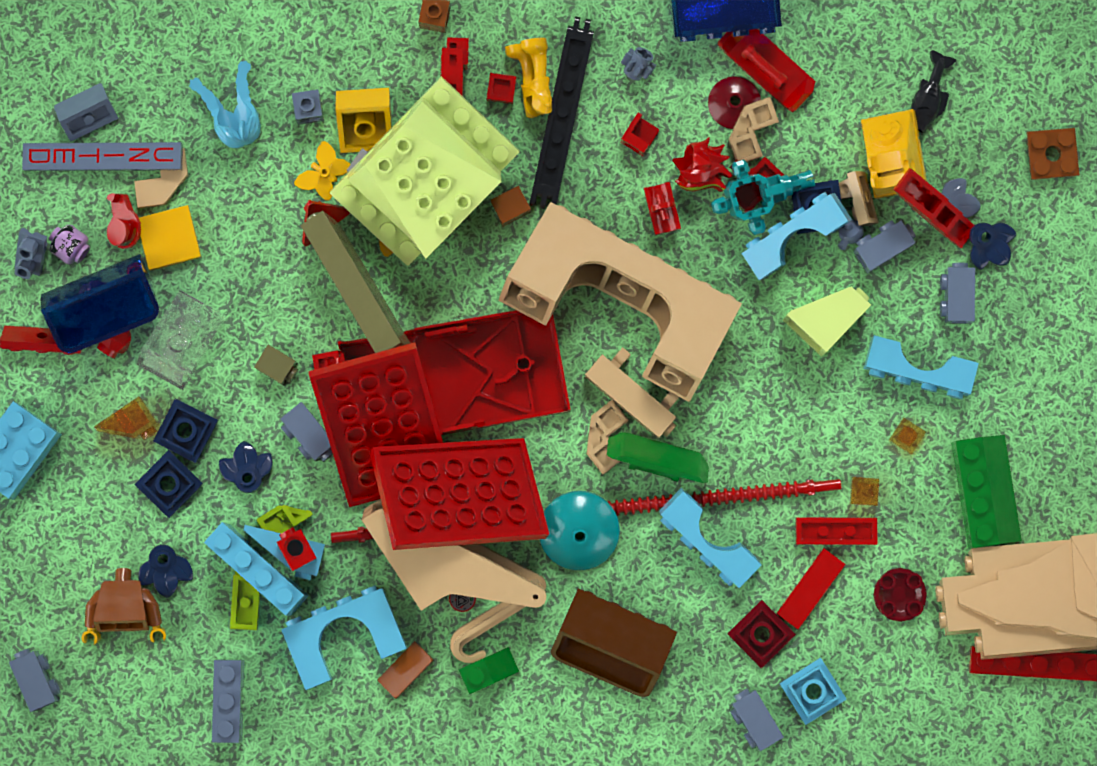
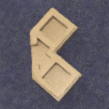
M771 97L743 107L728 139L735 160L744 159L746 162L763 157L754 131L779 122Z
M183 148L182 170H160L161 178L134 181L137 207L139 209L166 205L177 188L188 177L185 148Z
M613 400L595 412L590 420L586 454L602 475L620 462L607 456L608 437L629 421Z

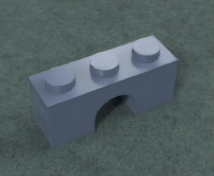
M214 660L212 742H242L243 714L241 711V697L244 687V660Z

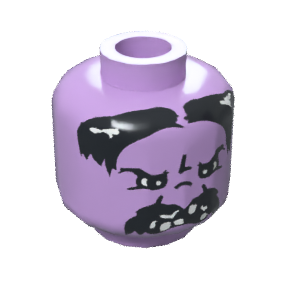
M66 225L62 229L57 227L49 237L51 241L50 252L66 264H73L74 262L79 264L90 250L88 237L73 225Z

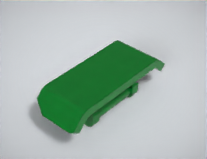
M626 432L619 433L608 439L607 456L629 463L628 469L634 471L637 469L667 477L675 482H678L681 477L700 483H708V463L703 455L697 451Z

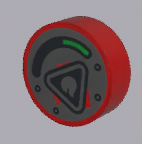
M450 594L449 602L456 611L466 612L474 607L476 598Z

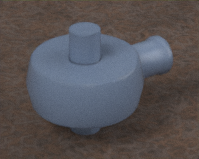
M852 220L845 225V228L838 230L841 239L838 247L841 250H845L848 244H854L862 239L864 230L863 226H859L858 221Z

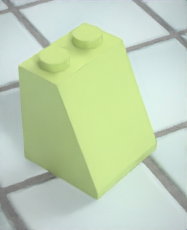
M851 286L791 310L783 321L822 357L871 306L868 302L870 298L860 288L855 290Z

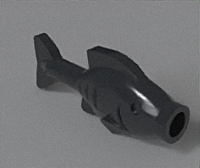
M934 50L930 51V59L934 68L929 82L925 79L920 80L919 90L916 92L911 104V109L915 110L919 133H925L927 127L945 110L949 93L941 92L939 83L944 69L949 68L956 62L955 58L943 56Z

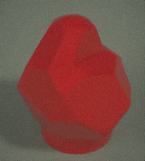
M116 319L101 328L98 338L100 343L97 348L113 359L116 358L118 353H125L131 341L129 322L125 319Z

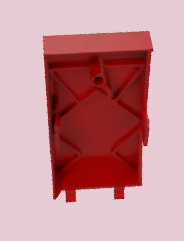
M514 310L404 331L410 343H416L441 435L571 412L553 314L546 326ZM367 338L338 341L340 357L326 359L325 362L326 366L374 354L375 352Z

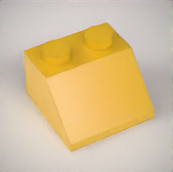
M389 88L336 91V118L340 153L360 152L362 148L370 151L392 128Z

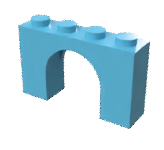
M222 522L204 542L284 615L292 616L308 598L309 595L268 563L248 544L249 541L230 524Z
M376 585L362 590V596L352 600L351 596L336 601L337 607L327 610L326 606L311 611L312 617L302 621L301 616L285 622L287 627L281 629L305 690L332 680L321 651V637L326 627L336 619L352 617L363 622L373 637L381 659L407 649L383 588L377 590Z

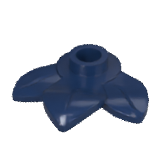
M982 222L973 226L969 234L973 245L970 253L972 263L979 270H982L989 261L999 266L1009 264L1011 250L1007 243L1016 237L1015 230L1001 222L994 225ZM984 232H986V237H985V239L982 241V239H981L982 234H983Z
M246 441L241 442L236 447L233 458H222L219 460V469L224 479L235 483L237 488L243 493L257 491L262 484V478L270 473L273 466L271 453L257 455L254 447ZM250 475L253 477L249 483L244 482L246 476Z
M160 544L150 551L149 560L141 565L138 577L142 586L154 583L158 593L165 598H169L175 592L178 580L191 581L193 579V571L186 558L176 556L173 548ZM161 554L168 556L167 561L164 563H160L157 560Z

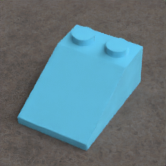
M248 525L244 526V531L291 570L276 543L281 540L279 536L281 533ZM299 540L290 541L287 546L289 554L292 556L300 555L303 552L302 542ZM307 540L316 559L294 571H296L295 577L311 580L312 575L317 576L325 544Z

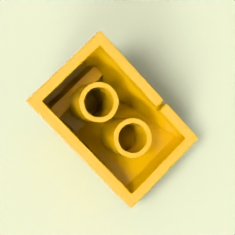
M914 109L861 120L867 165L871 177L870 182L875 199L898 195L893 189L908 168L914 170L927 181Z

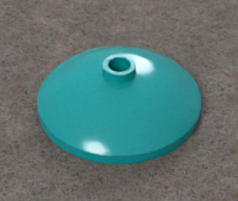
M572 491L558 496L545 508L544 515L549 535L546 539H540V543L546 555L553 562L570 570H587L602 564L612 555L619 540L620 527L614 509L604 498L587 491ZM578 532H583L585 534V537L583 539H577L575 538V534Z

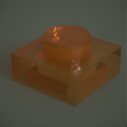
M903 417L888 441L912 455L926 431Z
M851 477L850 504L878 506L879 479Z

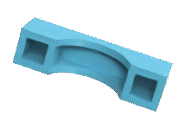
M824 192L812 200L813 206L807 210L801 207L790 215L792 220L785 225L779 222L767 230L770 235L762 240L760 237H757L745 245L747 250L741 254L758 280L765 279L786 265L785 247L795 232L809 228L828 236L852 221L835 193L827 195Z
M874 335L870 341L863 369L870 370L869 375L884 378L885 375L896 377L895 382L910 385L912 381L922 384L921 389L937 392L938 388L948 391L947 396L963 399V395L968 396L972 392L979 363L952 356L939 369L932 371L920 370L913 367L905 359L900 342Z
M681 487L659 510L663 517L660 521L670 531L676 529L683 535L680 540L689 549L692 550L696 547L702 553L700 559L710 568L715 565L721 571L719 576L729 586L734 583L740 588L762 565L761 562L740 542L726 547L716 546L708 542L701 535L699 529V520L703 509Z

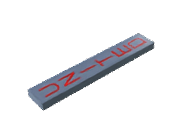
M181 142L23 143L22 170H182L183 144Z

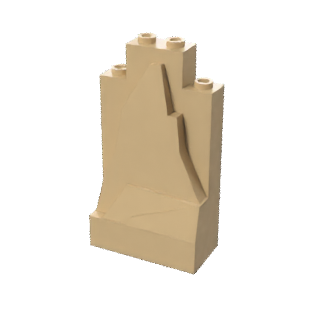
M1097 533L1071 536L1069 540L971 548L968 556H965V569L971 575L942 578L939 585L935 588L937 602L942 603V612H939L940 629L945 628V636L978 633V636L974 637L976 653H980L981 660L1097 649Z

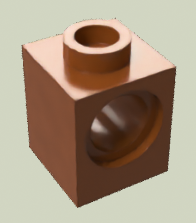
M423 0L418 21L419 27L421 29L446 33L451 9L450 1Z

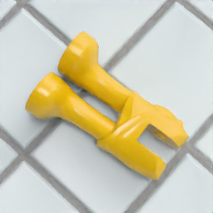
M546 38L526 39L521 41L520 44L505 47L507 57L519 60L522 67L523 84H521L527 118H535L540 114L544 115L552 112V96L549 89L550 78L546 76L548 49Z

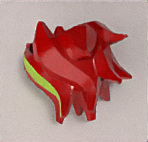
M708 137L704 141L693 142L687 145L684 157L673 158L672 161L680 171V176L675 181L679 187L691 192L714 188L719 192L725 190L726 186L721 179L722 177L731 178L732 174L721 163L730 158V156L721 155L725 147L724 144L717 147L708 146L710 137Z

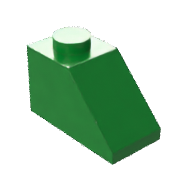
M509 647L458 669L469 695L519 672Z

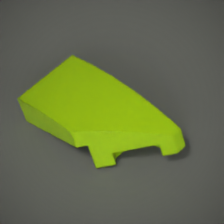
M278 505L257 518L256 522L261 529L283 533L292 527H296L311 517L313 513L309 510Z

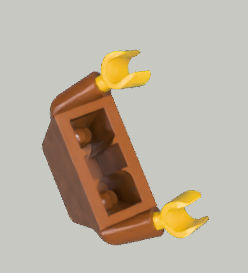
M116 569L115 581L102 582L101 588L95 591L85 606V627H87V631L81 637L84 643H87L88 633L94 635L95 645L100 641V632L149 630V626H152L150 640L155 643L153 633L156 631H160L163 634V640L165 641L166 631L163 627H160L162 619L159 604L150 590L142 587L141 581L131 580V569Z

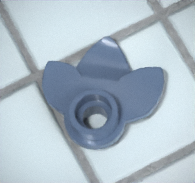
M957 178L945 183L941 193L963 213L964 217L967 218L975 215L981 205L976 197L971 194H965L966 179Z

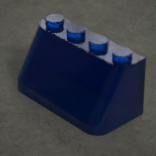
M669 0L674 38L680 37V42L696 41V35L705 34L707 40L723 38L722 33L733 32V37L749 35V30L759 29L760 34L776 33L775 27L782 26L780 0Z
M141 254L41 294V312L58 348L65 353H75L151 322L159 313V304Z

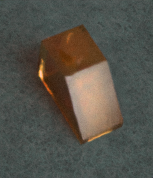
M138 396L98 423L94 428L100 433L137 440L142 437L143 440H146L157 433L155 428L160 423L143 398Z

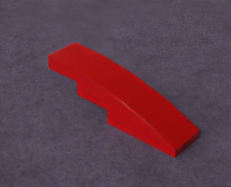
M908 168L893 190L955 246L962 248L969 239L970 230L975 225L964 217L963 213L952 205L948 198L914 170Z

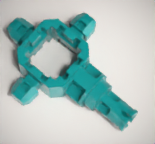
M743 159L732 163L733 175H736L737 179L727 182L726 188L723 190L726 198H717L711 202L713 212L716 214L727 213L729 209L732 217L743 221L749 219L747 224L750 232L753 235L765 232L766 229L765 221L761 219V215L770 213L774 203L786 200L788 196L793 195V192L814 187L815 180L810 179L806 181L807 178L813 177L811 170L789 177L788 175L780 176L779 174L767 178L760 174L749 175L748 163ZM755 182L759 186V192L763 200L761 202L762 206L742 213V210H739V204L735 196V188Z

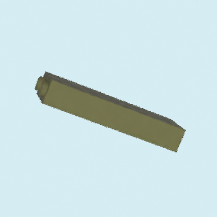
M324 211L310 215L301 227L374 352L377 353L410 344V341L341 225Z

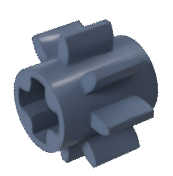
M637 47L635 51L630 48L621 61L625 65L624 73L636 81L641 80L642 77L646 80L656 67V64L652 63V53L642 47Z

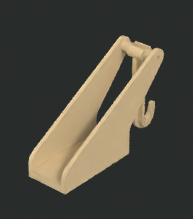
M381 499L364 509L362 522L421 611L450 594L500 602L453 633L450 649L459 661L474 663L486 656L485 650L467 655L462 650L463 646L526 606L538 608L545 603V579L524 566L481 544L393 550Z

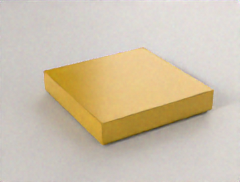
M188 205L139 217L141 222L140 237L150 271L202 258Z

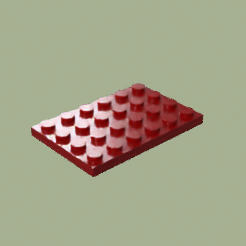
M415 342L308 371L349 508L381 499L370 456L372 447L443 443Z
M524 438L372 447L370 451L393 550L546 539L549 535Z

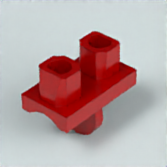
M670 182L644 188L654 234L660 235L680 230L681 225Z

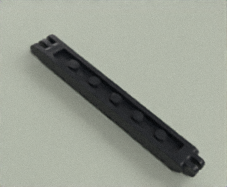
M575 16L574 25H568L552 97V112L548 115L529 206L531 207L536 205V197L541 198L540 209H545L547 199L552 200L551 202L557 205L594 31L589 30L591 19L585 20L583 29L579 28L581 17Z

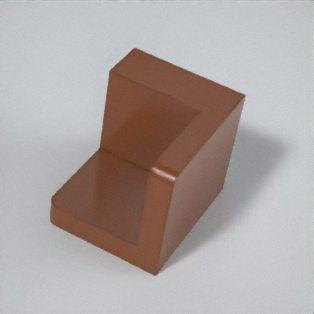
M519 185L491 199V204L500 219L502 227L531 213V208Z

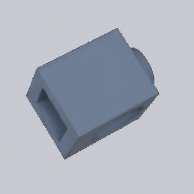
M318 89L292 93L295 119L298 125L324 121L321 95Z

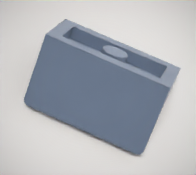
M102 83L54 105L58 120L70 142L119 119Z

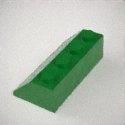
M1005 435L978 437L952 442L968 549L1022 541Z

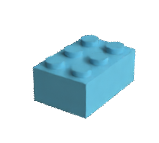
M14 401L0 418V493L12 500L17 497L62 435Z

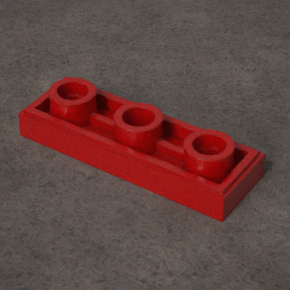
M5 325L0 337V348L9 349L14 352L30 350L38 353L62 352L66 355L80 354L85 340V330Z

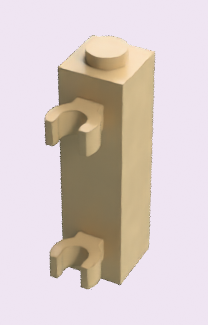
M623 347L612 361L602 354L585 374V378L657 439L661 435L667 438L677 426L673 423L676 416L669 409L679 399V396L669 392L662 402L659 403L619 368L631 355Z

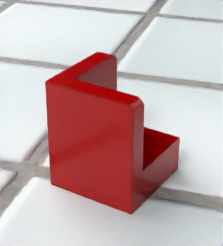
M638 112L622 136L620 143L643 157L657 136L659 129L642 118L643 115Z

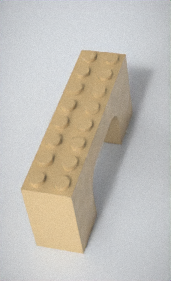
M552 202L548 205L508 274L498 300L545 326L563 295L569 289L576 286L586 285L595 287L649 316L656 323L660 333V342L642 377L688 402L692 399L742 305L733 296L721 293L712 288L707 282L699 281L689 276L686 271L672 267L660 257L652 256L642 251L637 245L621 240L614 233L607 230L604 231L593 225L588 219L580 218L569 212L565 207L555 205Z

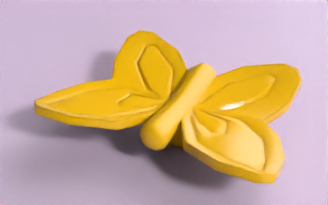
M323 141L317 148L316 159L319 165L315 162L311 164V168L316 171L307 170L298 175L294 185L303 190L316 189L319 196L329 201L332 198L330 191L333 189L332 182H337L336 176L346 174L351 164L344 159L336 158V152L333 147L326 141Z

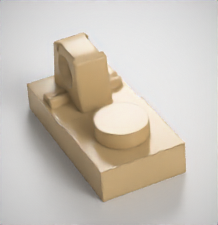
M853 171L847 173L848 178L839 182L841 199L853 198L854 207L852 208V213L859 226L877 224L878 219L866 172Z

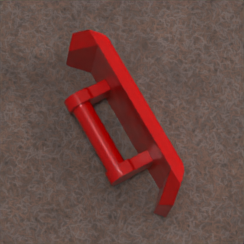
M748 19L736 22L718 41V46L787 110L791 112L796 111L813 93L816 81Z

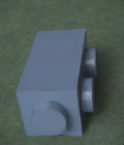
M891 220L879 228L880 234L873 238L869 234L856 242L858 247L853 252L867 274L916 243L914 241L916 235L909 224L904 225L902 220L895 224Z
M952 263V267H948L945 270V274L940 276V290H945V301L940 302V317H945V323L972 324L975 321V268H969L968 263Z
M302 402L281 418L284 423L281 429L290 439L296 437L301 444L298 449L307 460L313 458L316 462L319 459L324 462L333 455L325 429Z
M29 648L14 654L15 660L10 661L9 664L30 712L37 711L59 701L58 694L61 691L56 680L50 679L47 669H50L45 655H40L38 651L30 652Z
M746 688L734 695L736 701L731 703L734 709L730 713L737 725L743 723L748 733L744 734L752 749L757 746L758 750L762 751L784 738L756 690L750 692Z

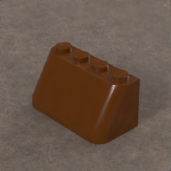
M578 588L553 644L551 655L557 661L634 695L646 697L651 694L662 672L677 631L670 629L665 624L654 622L640 613H634L622 608L615 602H609L597 597L590 591Z

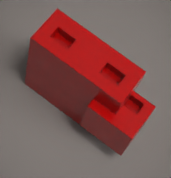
M447 37V48H442L440 77L442 76L462 95L463 69H468L469 38Z

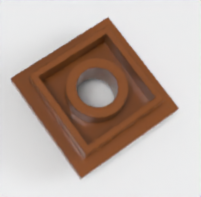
M1075 128L1026 132L1031 180L1080 175ZM1052 147L1058 150L1059 159L1057 161L1047 159L1045 155L1047 148Z

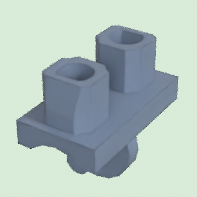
M25 228L20 230L14 266V274L25 279H30L32 274L40 276L47 249V236L41 235L38 232L32 234Z

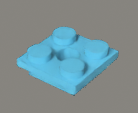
M821 658L779 683L805 725L846 700L845 695ZM812 683L817 684L821 689V694L817 699H810L806 695V688Z

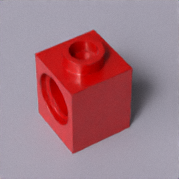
M294 527L279 534L281 540L276 543L292 571L316 559L301 529L295 531ZM292 540H299L303 544V552L298 556H292L287 550V546Z

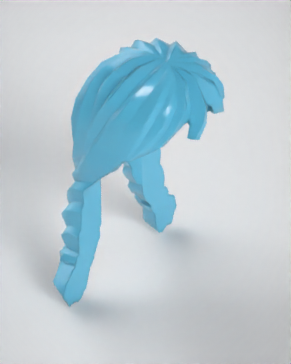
M241 61L238 65L235 82L237 85L238 105L234 113L225 110L219 99L210 90L206 89L198 78L190 80L189 85L193 91L201 95L202 100L206 103L207 108L214 117V129L217 136L230 148H241L244 145L252 144L259 137L261 130L259 113L251 103L249 96V84L246 78L251 65L247 61Z

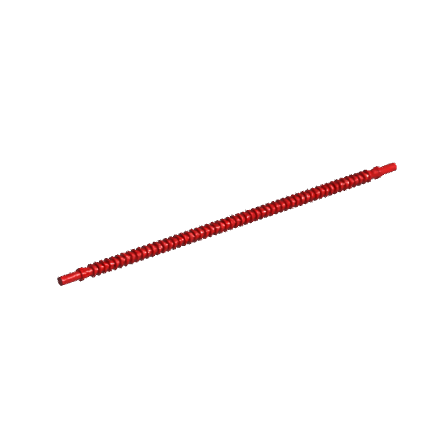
M812 479L798 484L797 481H794L793 484L786 482V485H782L779 482L778 486H774L771 483L770 487H766L763 484L761 488L755 485L753 489L750 486H747V489L739 487V490H735L732 487L731 491H727L724 488L723 492L716 489L714 493L708 490V493L701 491L700 494H696L694 491L690 496L701 504L702 507H705V504L713 506V503H717L720 506L721 502H725L728 505L729 501L736 504L737 500L744 503L746 499L752 502V499L759 501L760 498H764L766 501L768 497L774 500L776 496L782 499L784 495L790 498L791 495L798 497L799 494H808L810 496L815 495V492L841 490V480L814 482ZM670 494L669 497L662 495L661 498H657L655 495L654 499H650L647 496L646 500H642L639 497L637 501L631 498L629 502L626 499H623V502H618V500H615V503H611L610 500L607 502L612 506L617 516L620 513L627 515L628 512H632L634 515L635 511H639L642 514L643 510H647L650 513L652 509H655L658 512L673 495ZM358 527V530L331 533L332 543L349 541L364 543L366 540L374 539L368 529L364 527Z

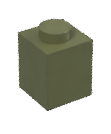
M269 344L254 366L255 369L283 386L286 381L291 383L299 370L295 368L298 364L295 360Z

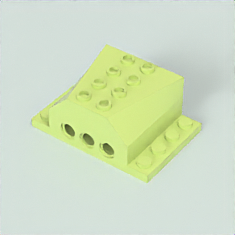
M441 76L330 191V194L400 260L409 266L420 254L426 259L502 182L501 171L520 151Z

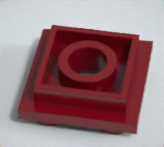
M763 600L753 607L727 633L761 669L796 635ZM759 626H764L769 631V638L765 642H759L754 637V632Z

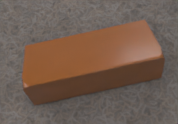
M414 641L377 680L397 699L434 659Z

